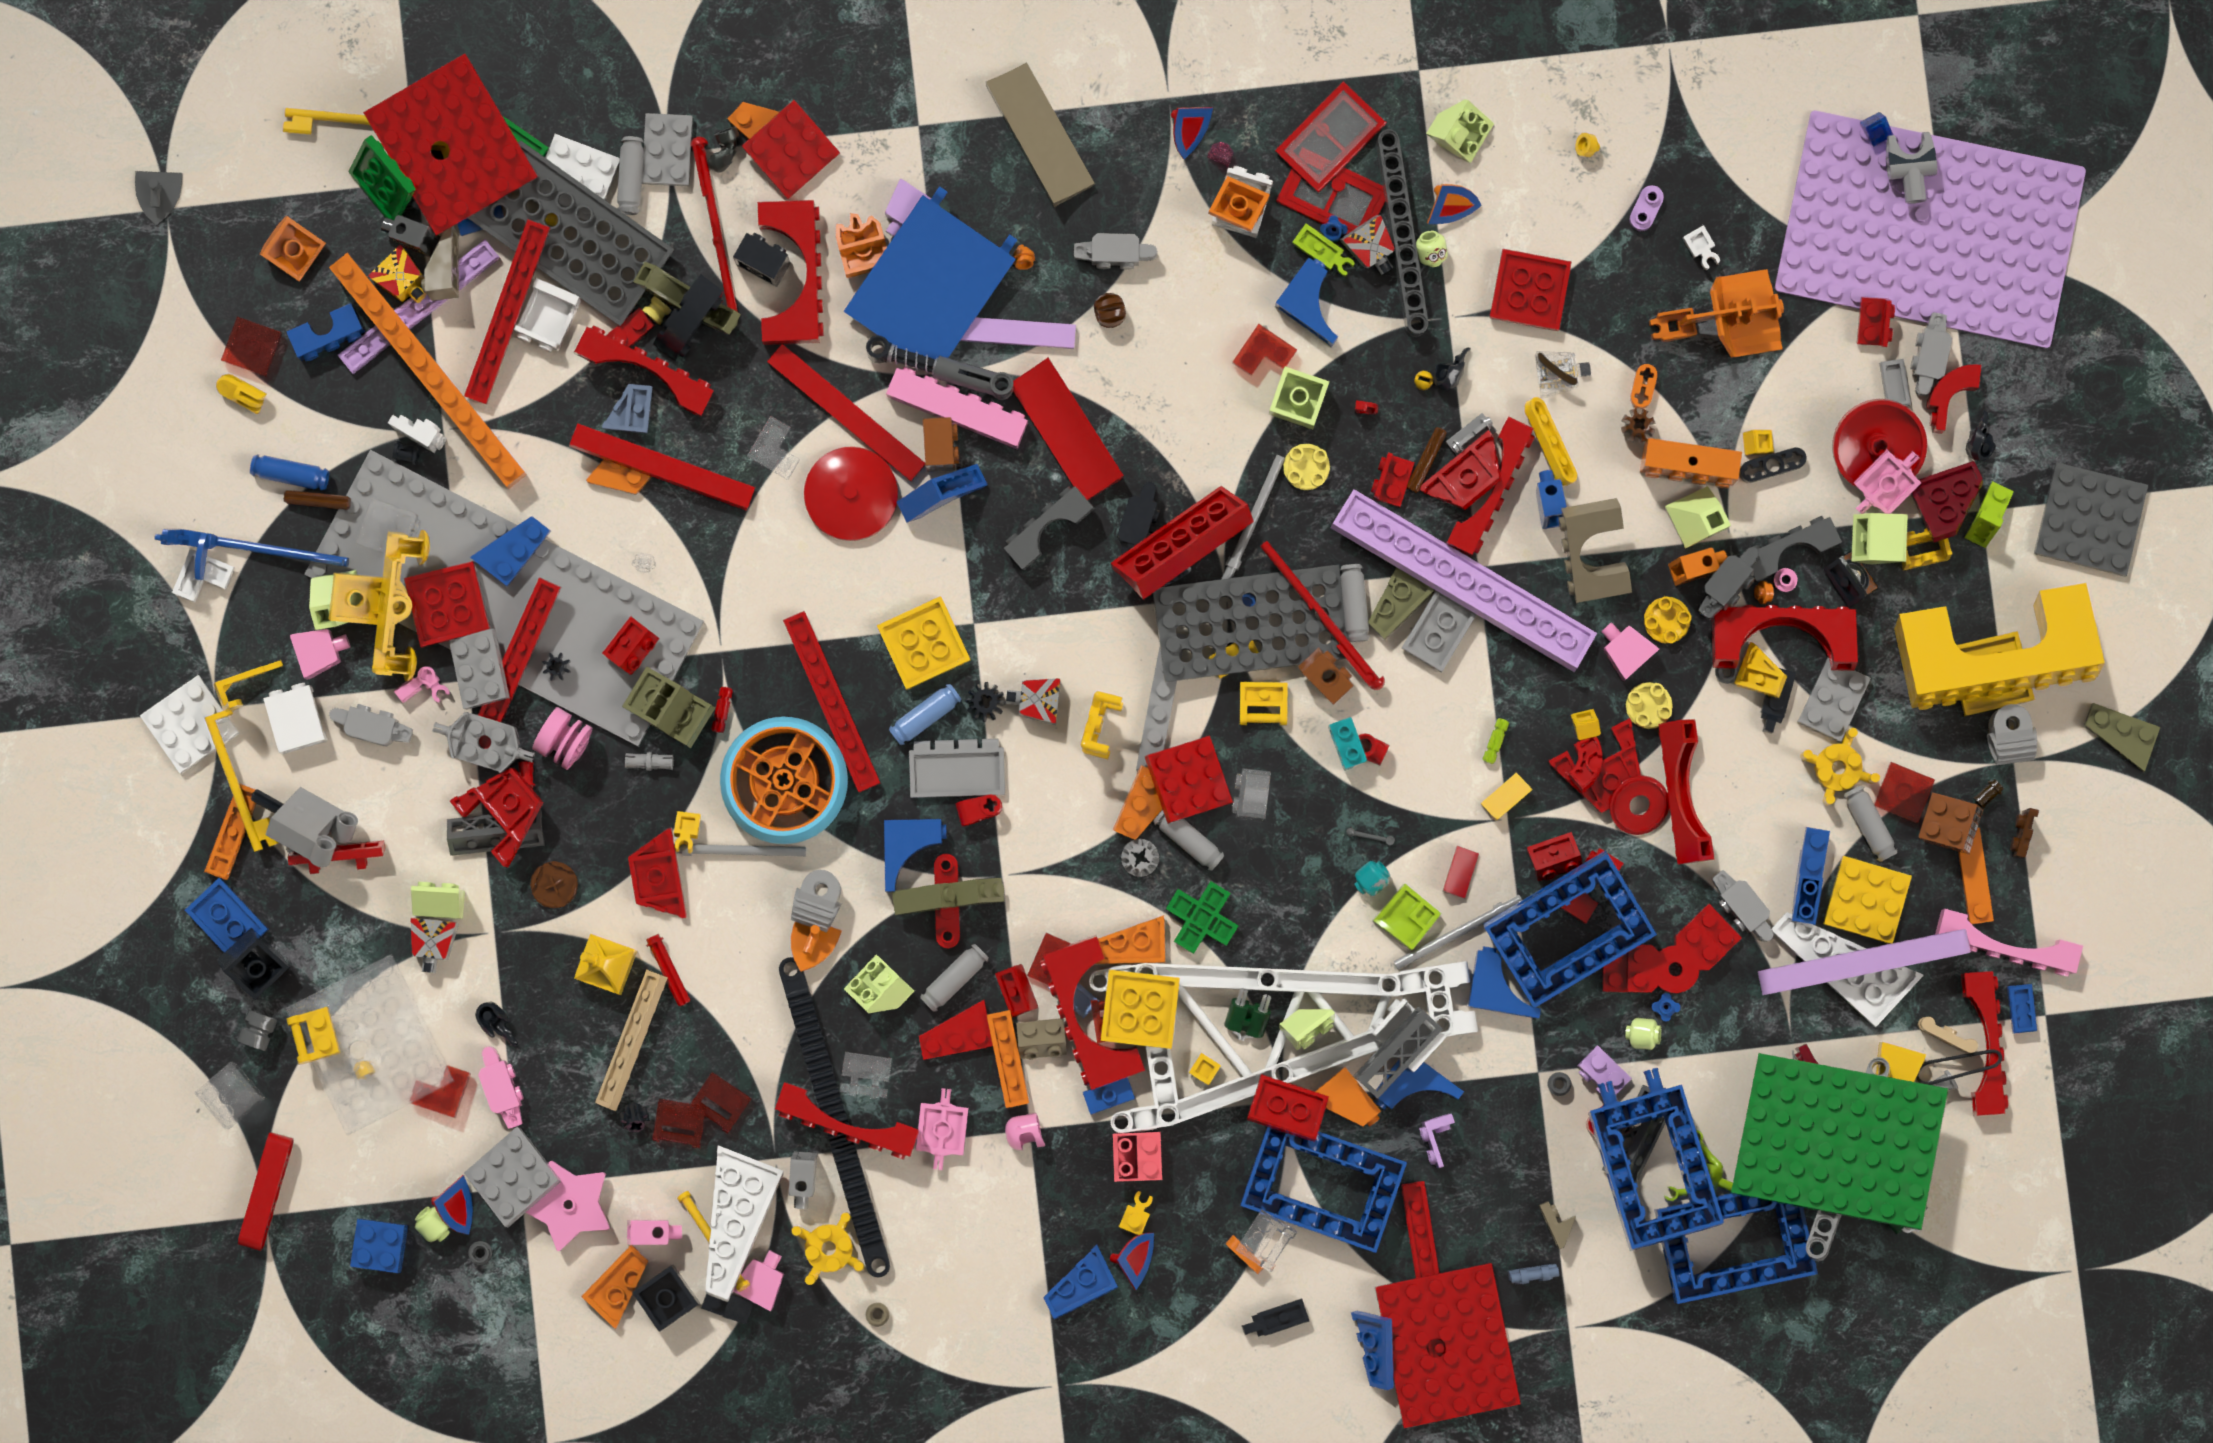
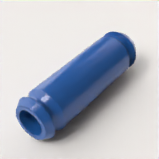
M259 454L254 455L250 465V474L253 477L257 475L261 479L310 489L320 488L321 491L326 489L329 481V471L326 468L322 470L319 466L264 455L259 457Z

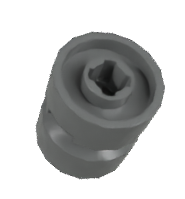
M248 1010L244 1020L246 1027L241 1028L237 1041L266 1051L270 1042L268 1034L274 1032L278 1020L259 1012Z

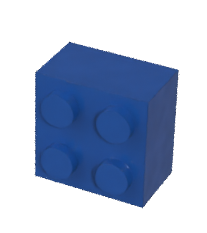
M357 1219L350 1267L401 1273L408 1225Z

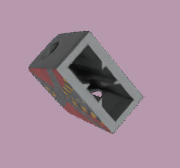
M397 215L395 220L385 218L381 226V230L389 233L388 237L395 243L430 258L441 236L435 235L429 226Z

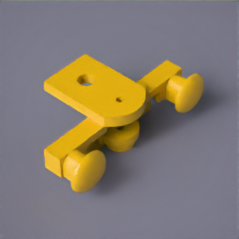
M425 530L420 531L419 537H408L405 533L388 531L383 577L334 573L329 620L377 625L372 672L375 674L392 676V673L403 674L405 681L411 680L415 674L417 658L414 649L408 646L405 654L395 653L393 639L395 625L405 620L412 610V601L407 594L405 586L400 581L402 563L405 564L406 557H417L419 565L425 563L430 552V539ZM355 592L360 593L362 597L361 602L357 605H352L349 600L350 596Z

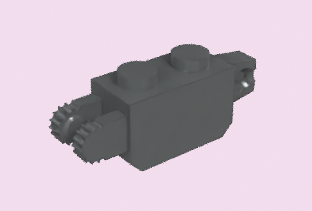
M1751 547L1746 549V552L1740 558L1735 555L1727 557L1705 584L1706 598L1698 610L1699 613L1708 620H1711L1722 609L1725 611L1728 607L1732 608L1740 599L1738 594L1743 588L1747 590L1755 580L1753 568L1760 557L1757 548Z

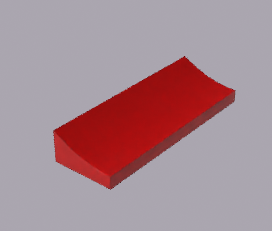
M1049 357L1013 381L1015 396L1073 487H1077L1087 500H1090L1123 479L1124 475Z
M1220 486L1111 562L1112 569L1142 599H1145L1253 523L1254 520L1249 506L1223 486Z

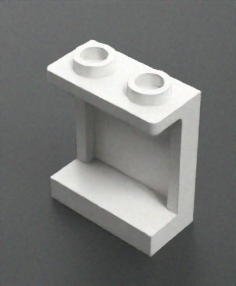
M1234 166L1233 169L1228 168L1226 177L1229 176L1270 194L1273 181L1269 180L1268 175L1262 173L1252 175L1246 173V169ZM1263 214L1259 217L1252 232L1214 216L1212 225L1257 238Z
M536 278L533 284L534 290L518 325L514 327V331L518 333L517 337L523 341L530 343L531 340L539 343L538 347L551 352L552 349L559 351L582 300L577 295Z
M305 683L291 686L292 690L283 692L282 689L269 693V697L263 698L278 752L281 754L328 741L326 733L323 731L313 697V688L310 685L306 686Z
M1405 998L1401 1001L1396 999L1389 1006L1388 1010L1390 1013L1386 1018L1383 1019L1380 1016L1371 1026L1374 1029L1371 1034L1382 1045L1415 1010ZM1427 1020L1419 1027L1420 1036H1428L1435 1029ZM1440 1032L1407 1068L1411 1072H1415L1442 1043L1446 1036ZM1407 1040L1403 1044V1053H1412L1416 1049V1040Z

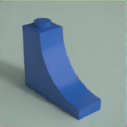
M1308 258L1276 301L1275 307L1332 347L1337 341L1338 336L1324 321L1319 306L1320 287L1328 271L1325 270V264L1318 259L1311 260Z
M978 464L930 479L897 501V504L906 523L923 518L945 504L982 489L988 484Z
M941 819L884 820L885 892L896 891L899 873L911 856L926 847L942 844V839L947 838L946 825H942Z
M1483 946L1482 950H1477L1467 1007L1538 1019L1541 1009L1533 1008V1006L1521 1001L1506 984L1502 973L1501 954L1496 953L1497 949Z
M1399 1059L1396 1061V1063L1393 1065L1390 1071L1397 1070V1068L1400 1066ZM1423 1062L1415 1072H1411L1406 1068L1378 1099L1375 1097L1373 1102L1385 1110L1386 1107L1392 1109L1401 1099L1418 1091H1439L1457 1100L1464 1091ZM1383 1080L1376 1088V1091L1383 1085Z

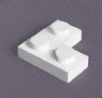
M190 549L172 593L196 602L204 581L226 589L235 567L207 556L204 580L195 579L196 551Z

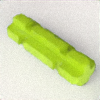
M1497 719L1494 726L1495 730L1492 731L1487 745L1488 750L1485 751L1482 758L1484 762L1489 764L1495 763L1496 753L1499 752L1505 736L1504 731H1507L1509 726L1507 720Z

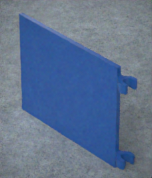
M940 186L931 199L922 195L843 311L875 334L883 336L888 342L895 346L897 345V348L903 350L907 348L910 352H918V354L923 356L928 355V357L933 359L939 358V356L949 358L1016 260L1009 252L1017 242V239L1009 234L1003 245L998 247L941 208L939 204L948 192Z

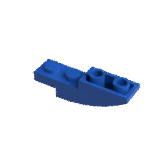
M1805 828L1796 875L1792 921L1816 925L1823 884L1822 876L1830 835L1828 830Z

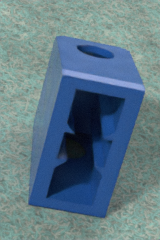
M1552 470L1539 472L1540 482L1537 483L1536 488L1542 529L1559 527L1558 518L1562 517L1561 508L1567 507L1562 482L1560 479L1554 480Z

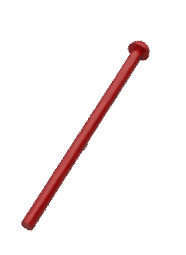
M699 136L691 141L690 147L694 151L702 196H705L713 233L712 241L716 248L727 307L737 311L704 147L708 145V141L704 137Z
M1268 541L1264 542L1260 546L1261 549L1306 602L1309 610L1311 611L1314 608L1318 613L1324 626L1339 643L1336 647L1370 689H1382L1385 685L1384 676L1380 678L1377 676Z

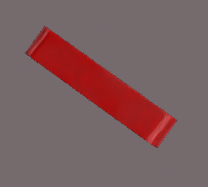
M273 1132L269 1133L239 1234L238 1245L262 1251L291 1155L294 1138Z

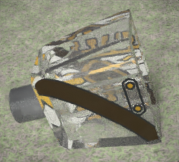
M1537 351L1535 354L1541 399L1574 390L1579 386L1578 377L1591 376L1590 363H1576L1575 353Z

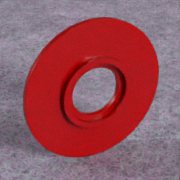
M1639 775L1626 779L1615 789L1610 800V815L1613 822L1622 831L1633 835H1642L1655 830L1662 824L1669 810L1667 790L1658 780L1650 776ZM1639 795L1647 797L1649 800L1648 810L1641 815L1633 814L1630 810L1631 800Z

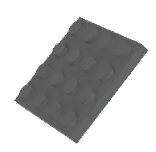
M2056 462L2034 554L2124 577L2127 576L2148 485Z

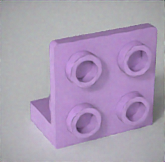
M1445 1114L1421 1122L1423 1127L1419 1128L1423 1142L1428 1141L1430 1150L1427 1151L1430 1164H1435L1436 1168L1444 1167L1432 1130H1435V1133H1440L1451 1129L1449 1124L1455 1123L1452 1114Z

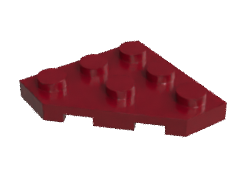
M1974 461L1919 479L1921 484L1911 493L1934 543L1957 535L1983 485V478Z

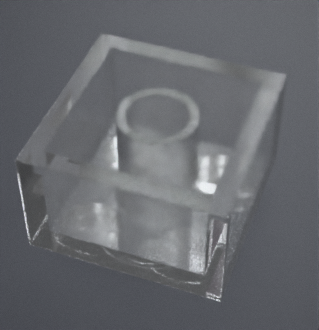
M1242 768L1241 774L1237 773L1235 789L1239 790V795L1234 797L1232 813H1236V819L1265 821L1271 772Z
M236 1062L228 1063L195 1092V1095L224 1129L232 1128L265 1099V1096Z

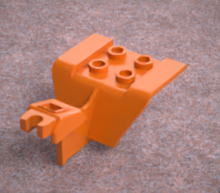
M1768 269L1716 277L1710 290L1713 312L1694 314L1692 308L1658 313L1657 318L1649 321V326L1656 325L1659 327V333L1651 335L1652 340L1669 342L1697 335L1696 323L1715 319L1718 337L1731 357L1782 350L1778 319L1782 317L1781 313H1784L1782 299L1778 298V294H1773ZM1677 321L1678 331L1669 332L1668 322Z

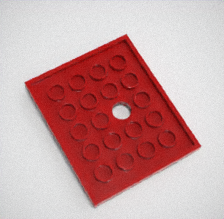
M466 53L363 112L389 157L397 162L402 173L413 182L416 190L412 196L435 235L442 233L538 177ZM442 141L449 146L450 153L446 159L438 160L432 155L431 148L435 142Z
M1492 1263L1375 1286L1380 1316L1392 1319L1393 1380L1403 1428L1520 1404ZM1437 1338L1444 1342L1445 1352L1440 1357L1429 1355L1427 1344L1430 1340Z

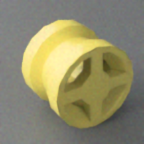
M655 296L651 299V304L642 310L658 325L663 323L665 315H669L672 312L667 305Z

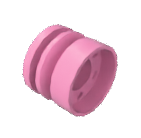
M557 707L538 733L532 749L544 757H547L555 750L556 754L553 762L558 764L565 756L561 767L568 770L586 749L593 728L586 725L580 731L583 723L580 720L570 727L569 723L572 715Z

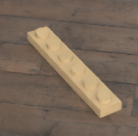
M646 970L595 1103L614 1111L617 1110L636 1058L639 1055L641 1045L647 1034L651 1019L656 1011L661 993L664 990L667 977Z

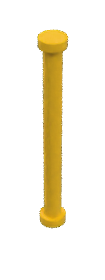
M685 1191L677 1197L679 1203L684 1204L710 1243L711 1228L690 1198L691 1193ZM741 1274L736 1283L737 1291L741 1292L750 1286L749 1281L744 1280Z

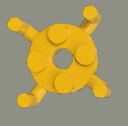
M1101 691L1094 693L1088 721L1080 743L1083 753L1109 759V746L1097 743L1099 734L1096 733H1101L1106 708L1122 711L1123 697Z
M1850 728L1845 732L1842 744L1830 745L1818 755L1813 754L1811 750H1805L1800 754V758L1803 761L1814 764L1815 774L1821 785L1826 788L1822 800L1826 806L1835 802V791L1839 792L1850 789L1859 780L1870 784L1880 780L1878 773L1870 774L1862 771L1861 756L1851 747L1853 738L1858 734L1856 728ZM1835 761H1840L1844 764L1845 770L1842 774L1833 772L1832 765Z
M843 1213L837 1225H822L812 1232L800 1226L792 1228L793 1235L806 1240L805 1255L813 1266L809 1275L805 1278L806 1284H814L821 1271L835 1272L846 1264L853 1267L856 1271L864 1269V1263L852 1256V1241L845 1231L851 1220L850 1213ZM827 1241L833 1242L836 1246V1250L832 1255H826L822 1251V1246Z

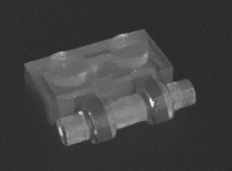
M845 1052L842 1076L851 1077L850 1084L841 1083L840 1092L849 1093V1096L854 1097L857 1094L870 1096V1099L877 1100L878 1097L887 1099L888 1089L879 1088L880 1081L889 1082L892 1058ZM858 1079L872 1080L871 1087L858 1085Z

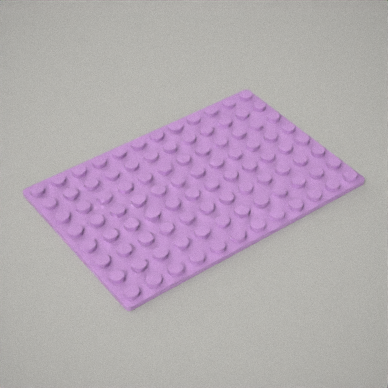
M1816 110L1811 112L1775 283V290L1777 292L1860 309L1861 297L1889 298L1892 300V304L1895 305L1894 317L1928 324L1933 312L1947 315L1946 328L2041 348L2050 347L2086 172L2084 167L1931 135L1936 151L1937 175L1924 176L1925 202L1906 204L1903 179L1889 180L1886 167L1887 137L1895 135L1896 141L1903 152L1915 154L1920 150L1921 132Z

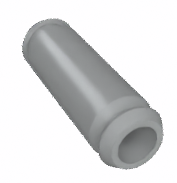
M626 136L621 140L623 145L620 148L617 194L619 207L617 209L626 215H637L640 211L638 206L641 203L644 155L642 144H644V141L640 137Z
M1361 564L1343 565L1340 569L1342 571L1340 579L1345 629L1349 636L1347 639L1350 642L1368 641L1370 637L1367 635L1369 623L1364 574L1361 572V569H1363Z
M1860 785L1845 793L1844 798H1847V805L1873 854L1877 855V860L1881 862L1897 854V849L1894 848V841L1871 797L1864 791L1863 788L1865 787Z
M1163 810L1154 819V824H1158L1163 833L1202 866H1207L1208 870L1212 871L1223 859V852L1220 853L1218 847L1185 819L1167 824Z
M976 944L971 945V949L965 950L926 989L925 994H921L920 998L933 1012L938 1011L937 1008L939 1006H943L983 967L985 961L988 962L989 957Z

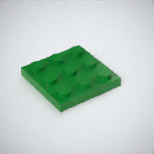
M372 135L364 139L348 172L386 218L395 220L397 215L402 216L416 188L411 179L406 177L399 169L397 162L391 159L384 151V147L379 141H376Z

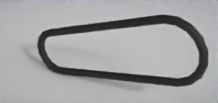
M1993 1049L1929 1060L1922 1064L1920 1070L1928 1064L1989 1053H1996L1999 1056L1998 1061L1990 1066L1930 1082L1922 1081L1918 1073L1916 1080L1922 1084L1933 1085L1993 1069L2001 1063L2002 1054L1998 1050Z

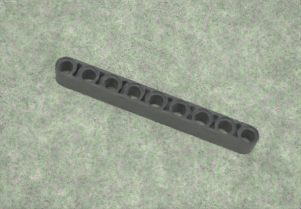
M1386 129L1380 133L1376 141V149L1385 196L1390 237L1395 248L1393 256L1404 326L1409 336L1420 337L1428 327V317L1400 140L1395 131ZM1382 138H1391L1393 140V146H1384L1382 144ZM1393 160L1396 162L1397 168L1390 170L1386 167L1385 162ZM1397 183L1401 191L1397 193L1392 192L1389 189V184ZM1396 205L1401 206L1404 209V214L1401 216L1396 215L1392 210L1393 207ZM1399 228L1405 229L1408 237L1404 239L1399 238L1396 230ZM1407 251L1411 254L1412 259L1410 261H1403L1400 258V253ZM1406 274L1413 275L1415 283L1407 284L1403 276ZM1409 297L1416 298L1419 306H1409L1407 299ZM1411 321H1420L1422 329L1414 330L1411 327Z

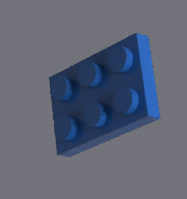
M218 878L185 909L188 915L224 953L251 927L260 936L269 930L221 878Z

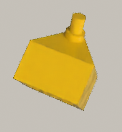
M590 934L584 952L580 956L581 960L574 979L622 995L637 950Z

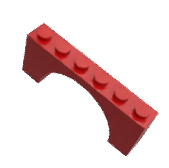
M814 200L757 202L759 229L775 231L791 239L801 250L807 268L806 282L796 302L778 315L761 318L763 345L820 343V337L824 336L823 322H819V313H823V300L818 299V290H822V276H817V267H821L822 263L821 253H817L816 244H821L820 230H816V221H820L819 206L815 207Z
M1743 605L1742 607H1728L1725 611L1722 609L1712 618L1713 668H1737L1740 650L1744 643L1756 632L1772 626L1795 627L1812 635L1826 651L1831 670L1855 671L1858 663L1856 609H1849L1848 607L1826 609L1823 606H1816L1812 609L1802 608L1801 606L1779 608L1775 605L1760 608L1753 605Z
M1094 935L1044 953V960H1041L1040 963L1044 974L1049 973L1052 982L1048 983L1052 996H1058L1060 1004L1056 1005L1060 1018H1066L1068 1027L1064 1029L1069 1041L1074 1040L1076 1049L1072 1051L1077 1063L1082 1062L1084 1071L1080 1073L1084 1085H1090L1091 1090L1145 1071L1137 1046L1125 1049L1103 1046L1085 1034L1075 1017L1073 1001L1079 980L1091 966L1105 959L1097 936Z

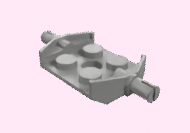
M464 712L449 727L437 722L433 726L437 728H433L432 732L447 737L451 758H457L499 771V773L504 772L516 759L520 758L532 763L534 758L531 757L535 756L534 752L523 750L520 747L516 727L469 712ZM483 735L491 739V746L488 749H484L479 745V739Z

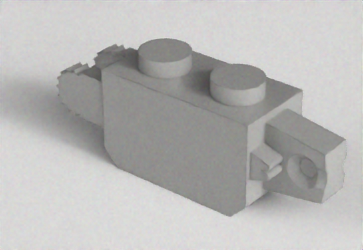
M1097 233L1090 242L1074 244V259L1090 261L1092 265H1096L1097 269H1110L1112 265L1120 266V269L1130 270L1134 269V266H1139V261H1151L1156 259L1158 255L1154 244H1139V238L1135 234Z
M1933 312L1927 327L1922 330V333L1918 332L1915 346L1919 348L1917 356L1913 355L1910 369L1914 370L1912 376L1917 377L1915 391L1920 396L1930 393L1933 380L1936 381L1945 375L1952 337L1946 332L1947 315Z
M357 704V708L350 706L349 711L332 708L329 712L330 719L344 725V731L350 737L386 747L392 744L393 741L406 743L411 741L413 729L398 723L399 721L393 718V713L380 710V713L376 714L370 712L371 707Z
M1724 870L1716 874L1712 881L1720 893L1718 896L1721 899L1719 904L1726 913L1731 912L1736 918L1734 920L1735 925L1742 932L1744 930L1747 933L1753 931L1761 941L1767 942L1772 940L1774 932L1765 921L1769 918L1770 910L1746 881H1735Z

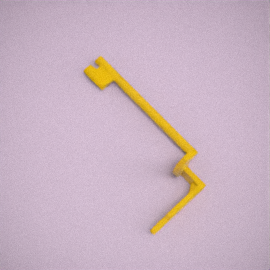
M286 108L285 117L293 119L292 121L284 122L283 132L311 135L313 120L370 125L365 115ZM438 141L432 145L431 150L441 151L444 159L448 157L450 149L445 142Z
M281 660L215 682L213 685L223 711L204 718L254 852L263 849L260 841L265 840L269 847L279 844V842L265 835L270 822L269 817L253 822L216 721L231 716L233 714L232 711L243 706L241 699L228 701L225 692L232 684L282 667L283 663Z

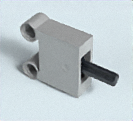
M302 787L284 804L258 789L251 796L253 802L274 813L265 835L286 846L287 852L292 853L295 851L318 867H327L330 864L336 848L334 839L341 843L350 842L358 824V818L353 813L339 809ZM329 832L332 833V837H333L334 839H332L331 837L327 836V835L329 834Z

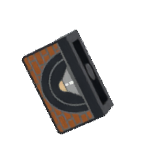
M1852 550L1823 568L1849 608L1878 589L1877 584L1863 563L1852 562Z

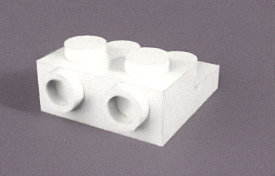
M392 415L388 421V424L394 430L433 453L437 449L440 450L446 442L447 438L439 433L441 429L428 419H425L424 422L417 419L415 424H413L411 420L402 415L399 418Z

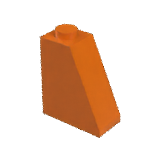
M1346 1067L1315 1091L1329 1096L1326 1106L1327 1110L1362 1127L1366 1124L1370 1127L1380 1119L1378 1114L1381 1110Z

